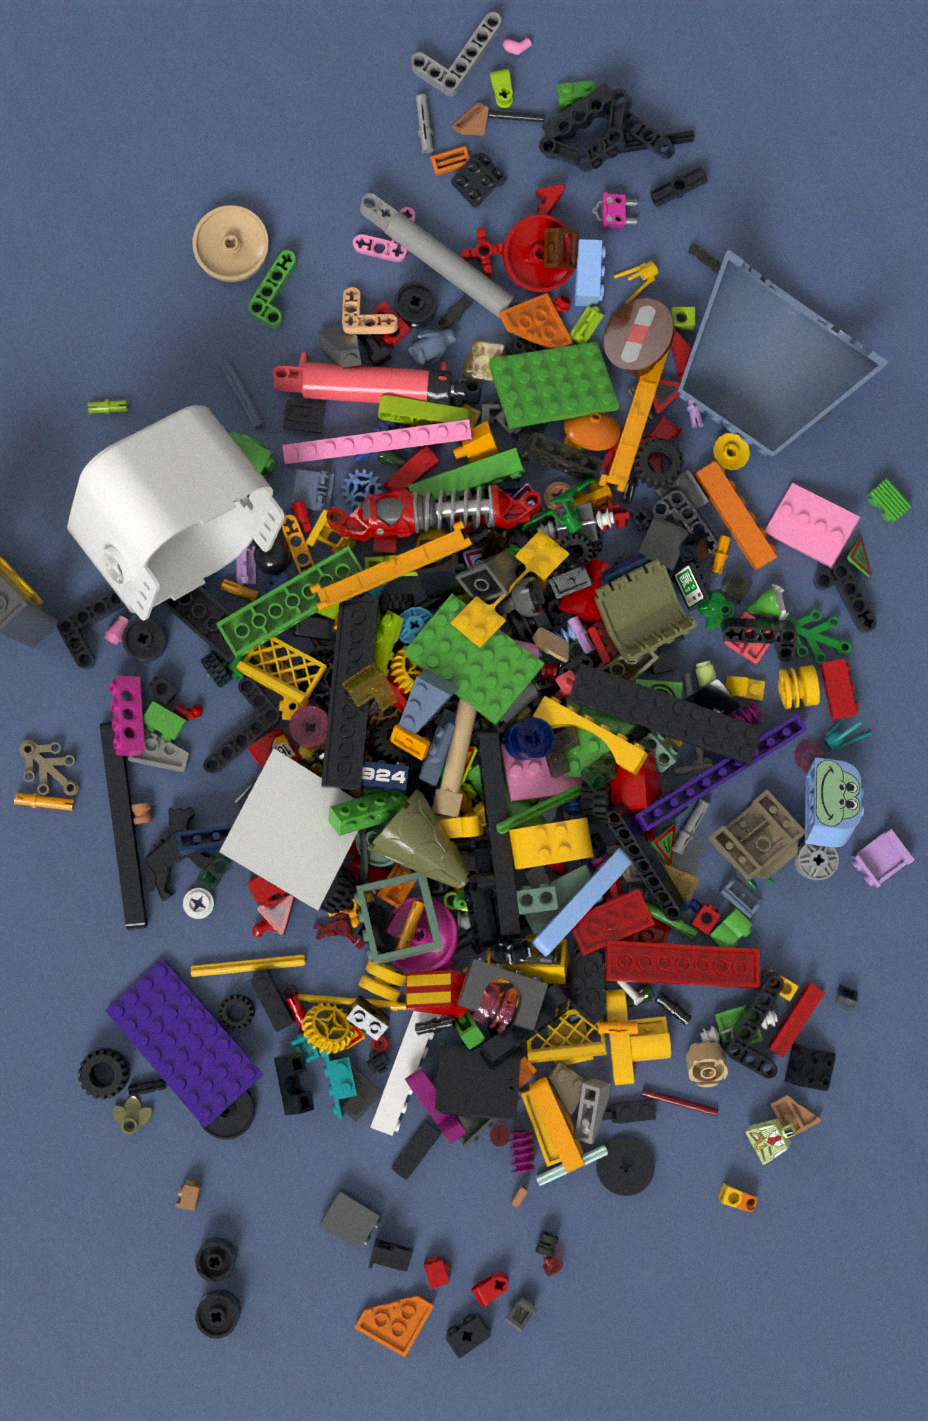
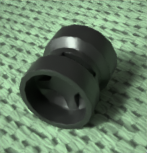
M541 1231L539 1236L540 1243L537 1244L535 1251L544 1256L554 1257V1247L558 1244L559 1237Z

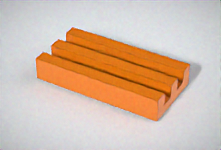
M466 146L430 156L435 176L461 169L470 159ZM460 153L465 154L456 158H451L446 161L436 163V161L440 159H444ZM466 160V161L461 162V163H457V164H454V165H451V166H447V167L438 169L439 167H443V166H446V165H449V164H453V163H456V162H459V161Z

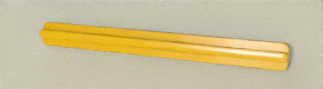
M304 954L192 965L191 975L192 977L304 966L306 959Z

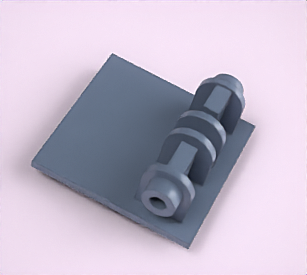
M297 469L292 503L302 499L306 509L317 511L325 509L328 511L330 509L335 475L328 474L326 471H321L320 473Z

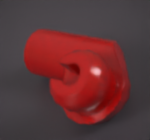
M266 919L258 922L252 928V934L257 938L261 937L267 930L278 933Z

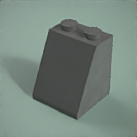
M654 516L637 555L643 554L647 557L648 562L658 559L660 563L665 565L667 572L671 573L680 555L679 545L688 536L689 531L686 530V526L680 523L672 524L668 522L669 519L666 517L659 518Z
M505 550L475 562L467 567L466 570L456 574L455 578L472 600L478 596L485 602L509 592L518 563L511 553Z

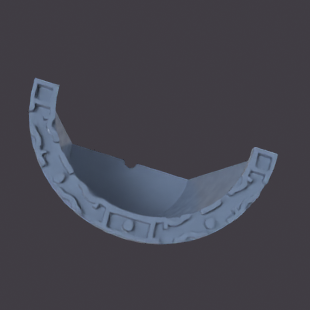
M728 249L724 255L678 389V392H680L678 396L686 402L689 400L693 401L694 407L702 413L706 410L708 416L718 424L722 421L724 427L734 435L737 432L741 434L740 438L750 446L753 443L759 447L758 451L766 457L768 454L775 456L884 368L888 361L858 341L854 345L850 343L853 339L852 337L763 277L743 259Z

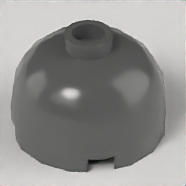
M535 577L525 578L513 587L510 604L522 616L542 615L545 609L541 610L542 604H545L544 594L540 584L533 581L536 579Z

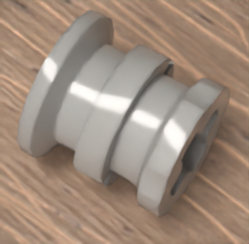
M457 911L456 922L458 930L461 927L467 930L471 928L468 912L461 914L460 911Z

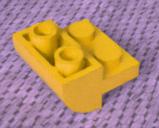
M666 1016L628 1020V1022L638 1023V1033L629 1034L632 1062L671 1057L670 1035L668 1033Z

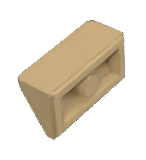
M540 627L532 636L536 646L567 663L569 656L568 641Z

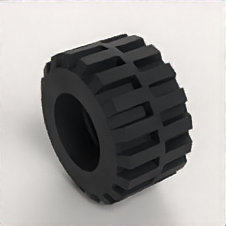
M654 438L652 441L648 440L644 445L642 444L634 460V471H636L637 479L640 478V482L647 484L649 488L655 487V489H659L660 487L666 488L668 485H672L682 472L684 460H682L683 454L679 452L678 445L674 446V442L671 440L668 442L666 438L661 440ZM652 454L664 455L669 461L668 471L665 473L653 472L647 464L649 456Z
M394 716L391 719L387 717L380 721L369 733L366 740L368 742L366 748L370 750L368 754L373 757L374 763L376 760L387 761V764L395 765V762L407 764L414 757L403 749L392 747L387 740V737L391 738L394 726L400 723L401 718L398 720Z
M588 775L583 779L581 786L582 818H587L588 824H608L605 818L611 808L610 776Z
M340 866L319 908L320 910L330 914H338L340 911L346 910V906L349 907L351 905V900H354V893L357 891L355 887L357 880L354 879L355 875L350 869Z
M101 1048L87 1055L81 1062V1068L78 1069V1074H80L78 1081L82 1083L80 1087L82 1090L85 1089L87 1091L86 1094L88 1096L91 1094L93 1095L92 1098H101L102 1100L117 1095L125 1088L126 1083L129 1081L130 1069H128V1061L124 1060L126 1057L118 1054L119 1051H113L112 1048ZM104 1062L113 1068L114 1080L112 1083L105 1085L96 1080L94 1068L98 1063Z

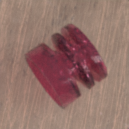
M311 705L301 707L295 711L290 720L289 728L292 737L304 748L316 749L322 747L326 742L328 716L319 707ZM308 725H316V731L314 733L312 731L308 733Z
M489 983L484 991L478 1011H472L470 1018L483 1024L489 1017L491 1018L490 1028H493L498 1021L496 1030L501 1033L507 1024L510 1023L515 1013L518 995L513 993L508 999L509 991L505 990L500 997L498 996L500 987Z

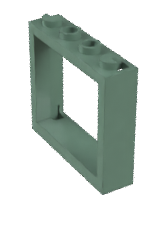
M416 872L356 886L357 892L354 893L356 904L360 903L361 911L358 912L360 923L364 922L366 930H362L365 942L369 941L370 949H367L369 961L373 960L374 965L443 949L427 878L423 873ZM418 880L433 942L378 955L364 892Z

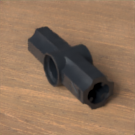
M700 166L682 176H676L672 181L650 191L651 200L654 205L659 207L675 198H681L685 193L707 183L708 179L704 169ZM680 184L683 186V189L677 190L674 185Z

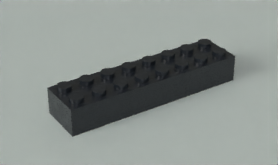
M201 586L175 601L170 597L162 602L166 608L227 662L231 663L236 658L216 624L231 615V613Z

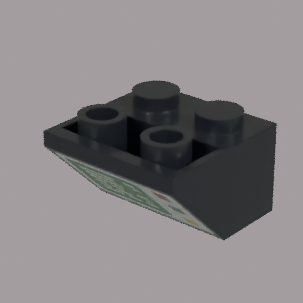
M691 562L673 574L674 581L689 612L710 603L711 591L708 584H703L702 582L704 578L699 565L695 567L694 563Z

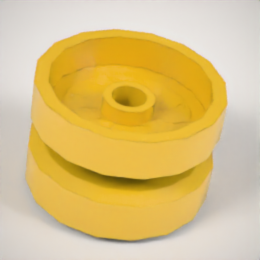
M368 960L365 969L375 977L362 975L358 985L376 995L397 1002L401 992L391 984L404 986L406 975L385 963L374 965L373 960Z

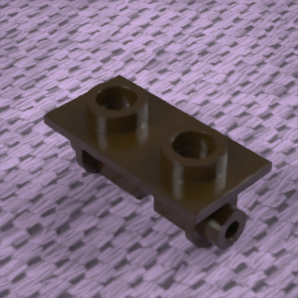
M493 527L488 534L489 539L481 551L482 556L480 560L503 552L497 548L498 546L502 549L505 548L509 538L508 530L502 527Z

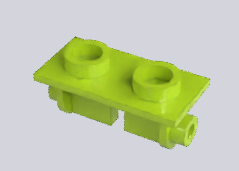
M589 305L587 306L569 334L573 341L578 344L587 343L604 317L599 312L600 309L593 306L592 308Z

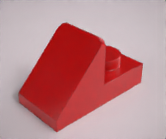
M557 185L536 189L535 196L544 201L539 205L536 212L549 215L563 195L565 186Z

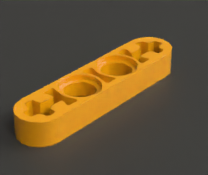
M285 515L281 527L299 574L305 571V569L301 571V568H307L311 564L313 567L314 562L297 519L293 515ZM286 520L294 521L295 523L292 524L294 531L298 529L299 532H294L287 536V533L291 532L288 526H284L287 523ZM294 536H298L302 540L301 544L297 547L291 544V539ZM306 554L309 558L308 562L300 564L298 562L299 555Z

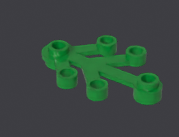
M813 610L809 615L799 620L794 618L785 619L791 621L795 626L797 632L796 655L800 658L808 655V648L802 645L799 635L806 638L816 664H822L826 661V655L821 653L817 642L836 648V652L842 656L852 651V644L848 640L837 641L819 634L830 628L838 627L839 619L837 617H831L827 622L809 630L801 626L811 621H819L822 616L820 611ZM817 613L818 619H813L812 614ZM834 619L836 621V625L832 626L830 624V620ZM842 644H846L848 646V649L846 651L842 650ZM800 648L805 650L804 655L799 654ZM818 655L823 656L822 662L817 660Z

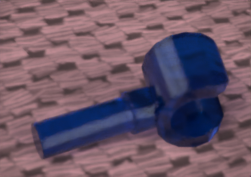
M693 899L686 905L684 911L691 908L693 912H696L701 908V904L698 900Z

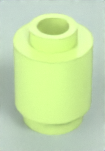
M710 661L695 664V673L699 687H703L717 678L714 666L711 665Z

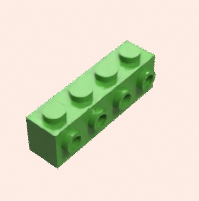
M382 791L330 806L328 821L337 834L341 836L391 821L408 798L401 792Z

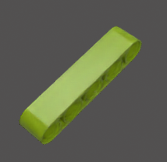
M390 395L380 397L378 417L382 420L415 426L462 420L471 421L472 414L470 410Z

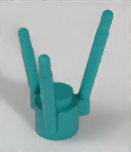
M842 719L826 733L827 737L824 741L832 751L835 749L839 751L847 745L872 735V732H867L843 742V738L862 725V721H859L842 734L838 731L834 733L844 722L845 719Z

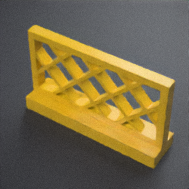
M275 637L270 639L272 647L261 649L260 645L248 652L243 662L240 661L236 668L242 674L304 708L309 702V696L327 668V665ZM286 648L288 655L277 658L276 649ZM273 650L275 659L265 662L263 653ZM260 654L262 663L256 665L249 663L253 656ZM302 657L304 664L294 667L292 658ZM289 659L291 668L280 670L279 662ZM276 663L278 672L269 674L266 670V665ZM317 665L321 667L317 674L309 675V666ZM305 668L307 677L296 679L295 670ZM292 672L294 680L284 682L282 674ZM308 680L309 687L304 693L299 690L298 683Z
M576 1009L568 1010L562 1015H566L564 1019L562 1017L559 1018L561 1023L556 1029H553L550 1025L547 1026L553 1031L547 1040L537 1033L527 1041L528 1061L530 1063L607 1055L605 1034H600L601 1042L590 1041L588 1036L594 1029L597 1031V1024L595 1026L592 1025ZM574 1014L581 1018L575 1027L566 1021L570 1015ZM583 1021L592 1027L585 1036L577 1030ZM564 1023L573 1029L566 1038L557 1032ZM574 1032L583 1037L580 1043L575 1045L568 1041ZM555 1034L564 1040L557 1047L549 1043ZM536 1036L545 1042L541 1048L532 1049L531 1042Z

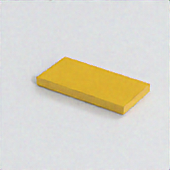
M552 1087L572 1135L575 1137V1128L571 1117L566 1113L562 1101L559 1100L554 1087ZM530 1089L521 1092L547 1167L562 1162ZM575 1139L580 1153L584 1154L579 1140Z

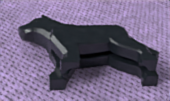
M192 807L185 810L178 808L175 811L172 808L168 809L169 832L167 839L164 841L162 838L154 844L155 849L145 858L149 892H153L157 888L163 902L175 894L168 887L172 866L189 857L198 867L204 870L215 860L212 856L206 855L203 852L178 856L175 835L176 832L190 830V822L195 817Z

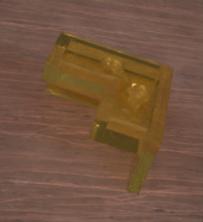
M375 663L370 664L342 683V686L349 693L357 707H360L374 697L379 708L384 711L399 701L383 671Z
M662 863L682 897L691 900L700 879Z

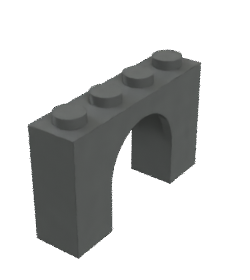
M477 957L476 960H470L456 1005L472 1011H478L488 984L496 979H503L510 982L518 993V1005L512 1024L527 1030H534L548 984L543 983L544 979L532 976V979L525 977V973L518 970L510 972L506 970V966L496 963L495 966L487 964L488 960Z

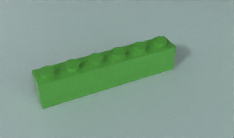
M513 448L408 485V488L412 493L417 491L422 496H426L427 491L430 490L435 503H438L439 492L443 489L447 502H449L454 488L457 489L459 498L464 497L466 487L470 491L475 490L477 492L479 486L484 490L486 485H499L504 482L503 479L509 477L511 479L519 478L522 476L521 473L526 471L519 450Z

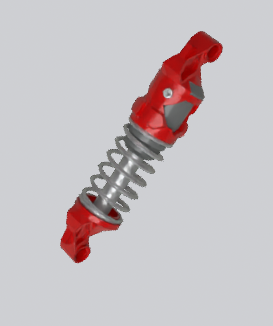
M492 484V486L489 485L488 499H485L483 488L479 486L476 500H472L471 491L466 487L464 501H460L458 491L454 488L451 494V502H447L445 491L441 489L438 503H435L430 490L427 491L426 496H422L417 491L412 493V491H407V489H396L393 493L367 495L352 514H347L340 508L333 507L327 511L326 517L329 527L340 532L341 538L353 537L364 542L371 537L397 535L398 538L410 537L411 534H418L419 529L427 532L429 527L434 525L437 531H440L442 518H447L448 527L452 531L455 517H459L464 525L463 529L467 527V516L472 515L473 524L478 528L480 515L483 514L489 528L495 526L509 530L519 523L530 522V517L541 509V497L539 493L530 491L517 501L506 494L497 484ZM531 500L537 502L535 505L528 504ZM335 516L340 517L338 521L331 520Z

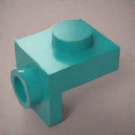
M304 1033L296 1036V1040L291 1042V1044L296 1047L297 1052H303L305 1064L321 1057L319 1048L313 1049L312 1043L307 1044L309 1038L303 1037Z

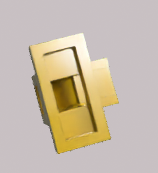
M324 509L306 541L307 546L314 549L317 542L320 541L331 547L333 553L342 550L348 545L353 550L357 540L353 537H342L337 544L328 541L332 531L339 535L340 532L329 527L326 517L327 511Z

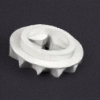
M192 889L184 897L183 908L192 918H205L213 910V896L206 889ZM203 896L202 904L206 908L198 907V909L194 910L196 904L191 899L199 900Z

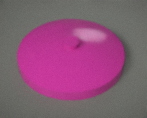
M413 897L405 900L400 909L395 907L391 911L395 916L386 932L398 938L405 926L413 901L423 903V898ZM432 899L443 949L391 961L396 967L405 972L437 971L448 963L456 950L459 934L455 917L444 904L435 899ZM425 907L412 938L413 942L412 944L410 943L408 948L433 942Z

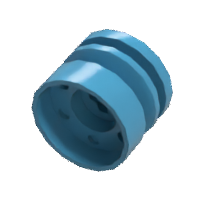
M412 607L399 615L404 619L399 635L402 645L408 647L431 620L433 615L427 609Z

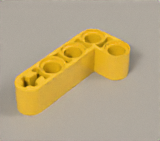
M481 815L438 819L449 838L483 835Z

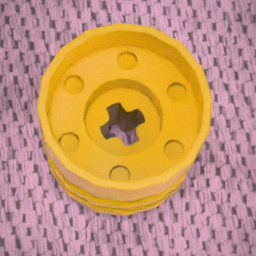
M813 665L799 667L798 676L793 668H789L788 673L786 669L779 670L778 690L785 709H790L792 704L795 708H798L800 699H802L805 707L819 704V683Z

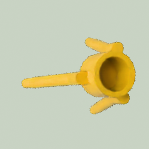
M652 261L613 276L618 278L639 271L628 277V280L639 276L643 280L647 279L625 304L633 301L650 283L655 281L654 276L658 275V269Z

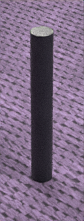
M488 110V118L544 122L545 118L543 114Z

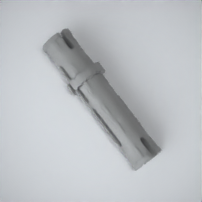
M420 94L415 97L419 122L418 136L421 139L422 153H431L434 151L432 145L433 130L430 127L427 95ZM425 127H426V136H427V139H425V130H424Z
M699 799L687 823L679 831V836L671 848L673 851L680 855L683 854L689 841H692L694 838L693 834L710 804Z

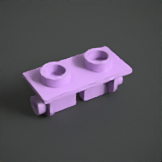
M248 546L236 558L237 584H256V564L253 556L255 546Z

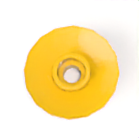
M733 433L724 434L714 444V457L718 464L725 469L738 470L745 466L749 460V446L740 438V435H734ZM727 451H730L732 456H729Z

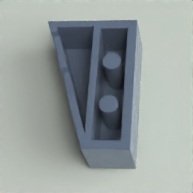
M426 669L416 677L399 725L416 734L428 724L460 687Z

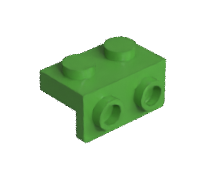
M594 81L557 84L559 113L595 90Z

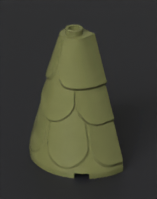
M417 789L385 828L367 846V849L376 855L397 862L403 867L423 873L425 877L455 888L463 887L470 879L467 877L470 870L455 843L450 840L424 795Z

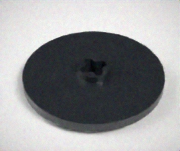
M622 1136L610 1140L605 1144L608 1154L597 1159L596 1163L597 1174L601 1183L612 1193L621 1196H631L642 1192L650 1184L654 1175L655 1163L651 1151L642 1141L633 1137ZM623 1161H627V1164H631V1167L628 1168L627 1172H625L623 1168H620V1165L623 1164Z

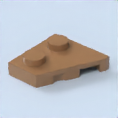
M784 1095L769 1103L782 1126L793 1124L796 1129V1135L821 1122L819 1117L788 1095Z

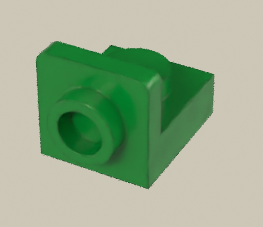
M247 654L238 659L235 658L228 666L231 669L229 673L237 680L239 678H246L236 667L240 661L243 662Z

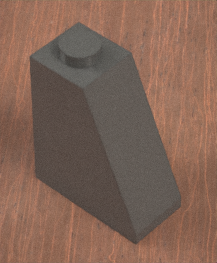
M343 327L318 330L321 349L342 368L361 365L357 334H347L343 331Z

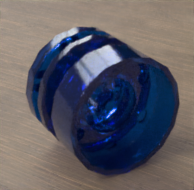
M534 717L513 722L508 726L504 734L505 749L516 760L525 761L545 757L554 746V732L549 723L541 718Z

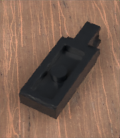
M654 1100L615 1103V1105H610L611 1110H605L602 1120L612 1119V1123L617 1124L655 1120Z

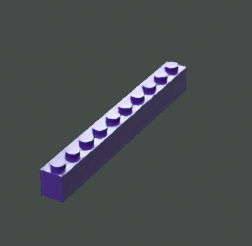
M798 714L759 737L751 765L807 731ZM726 758L633 817L644 833L751 765L748 766Z

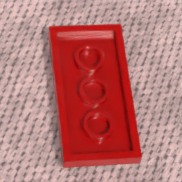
M637 889L589 910L572 928V931L583 956L606 947L607 940L620 941L654 926L655 923L640 890Z

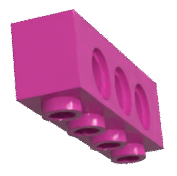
M117 676L110 683V692L113 697L111 711L114 713L112 729L115 731L113 748L116 749V755L139 756L145 752L140 677ZM122 694L128 697V701L122 697ZM123 712L128 714L129 719L124 717ZM125 731L130 734V738L126 737Z

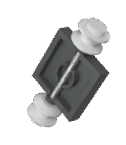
M591 502L575 505L579 515L578 518L583 525L582 528L570 534L566 526H561L560 522L555 518V526L550 521H548L546 526L540 523V527H537V532L542 530L552 540L556 532L561 541L572 534H581L587 537L590 542L599 540L596 528L597 523L602 530L604 525H609L612 528V524L615 523L613 512H609L607 509L604 514L598 511L596 517H594ZM565 508L553 510L562 520V515L567 513Z

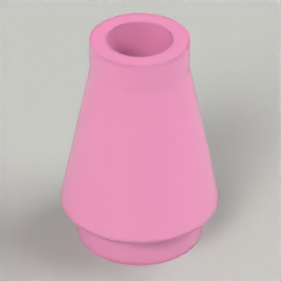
M119 615L118 619L106 630L104 638L118 645L119 642H122L123 631L128 625L129 620Z

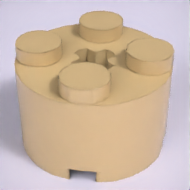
M718 1042L693 1043L690 1046V1050L686 1055L689 1078L692 1082L695 1081L700 1087H713L718 1085L721 1079L727 1077L728 1069L725 1053Z

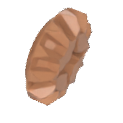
M564 482L550 484L544 493V502L547 508H551L552 511L564 508L561 501L558 502V505L556 502L549 504V502L555 498L552 495H558L560 490L563 493L571 489V487ZM565 501L568 507L572 506L571 501Z

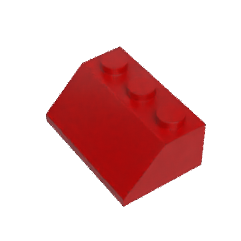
M591 559L586 568L593 584L563 596L558 608L573 616H578L580 620L590 625L600 621L601 615L594 599L597 596L595 590L602 587L599 581L602 578L599 573L613 566L603 561Z

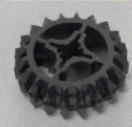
M318 650L316 654L314 652L309 653V656L329 665L325 670V677L317 683V685L320 684L329 690L322 691L314 688L308 699L315 696L316 702L320 701V699L326 702L328 698L330 699L334 653L329 657L328 651H324L322 654L321 650ZM312 665L308 667V671L311 669L310 672L314 675L317 674L321 667ZM305 668L296 670L301 675L296 679L307 677ZM308 680L298 685L299 688H305L303 690L304 693L309 687Z

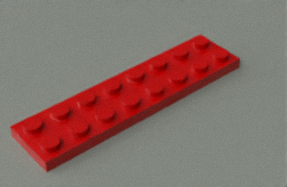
M607 940L605 981L758 989L760 988L759 949Z

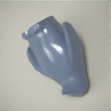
M449 328L443 330H424L417 335L420 339L408 349V352L416 362L420 364L425 363L426 366L434 365L441 359L449 344L457 341L454 330Z

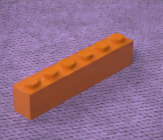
M714 461L696 472L694 476L754 571H757L777 558V551L765 539L767 535L764 530L756 525L755 522L757 520L754 514L746 509V502L741 495L738 496L735 492L736 486L731 479L728 480L725 476L726 471L724 467Z

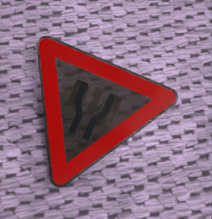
M660 379L653 400V406L657 415L661 414L679 397L680 392H678L680 383Z

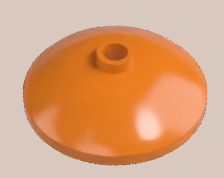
M608 412L591 413V415L565 419L564 430L568 438L576 445L589 450L600 451L609 449L618 442L621 434L618 422Z

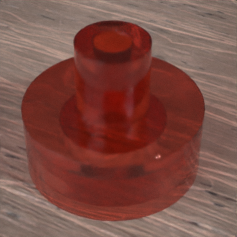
M504 1126L494 1127L490 1132L491 1142L496 1146L507 1144L509 1141V1131Z
M544 1257L545 1263L542 1268L548 1276L554 1275L562 1269L563 1263L559 1257Z

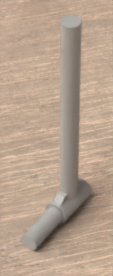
M691 673L683 674L687 697L694 693ZM696 747L697 759L692 765L675 767L674 774L705 772L713 767L712 760L705 758L704 749Z

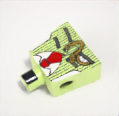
M779 1119L751 1125L745 1133L762 1164L765 1165L789 1148L791 1144L789 1137L796 1135V1129L793 1124L783 1127Z

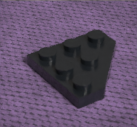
M580 950L567 966L566 983L560 984V986L570 997L569 1004L595 1026L608 1011L603 955L599 951H594L583 956Z

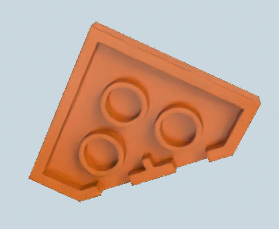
M548 293L499 313L508 332L542 347L553 349L573 344Z
M417 1294L364 1309L354 1328L401 1356L406 1357L431 1313L434 1304Z

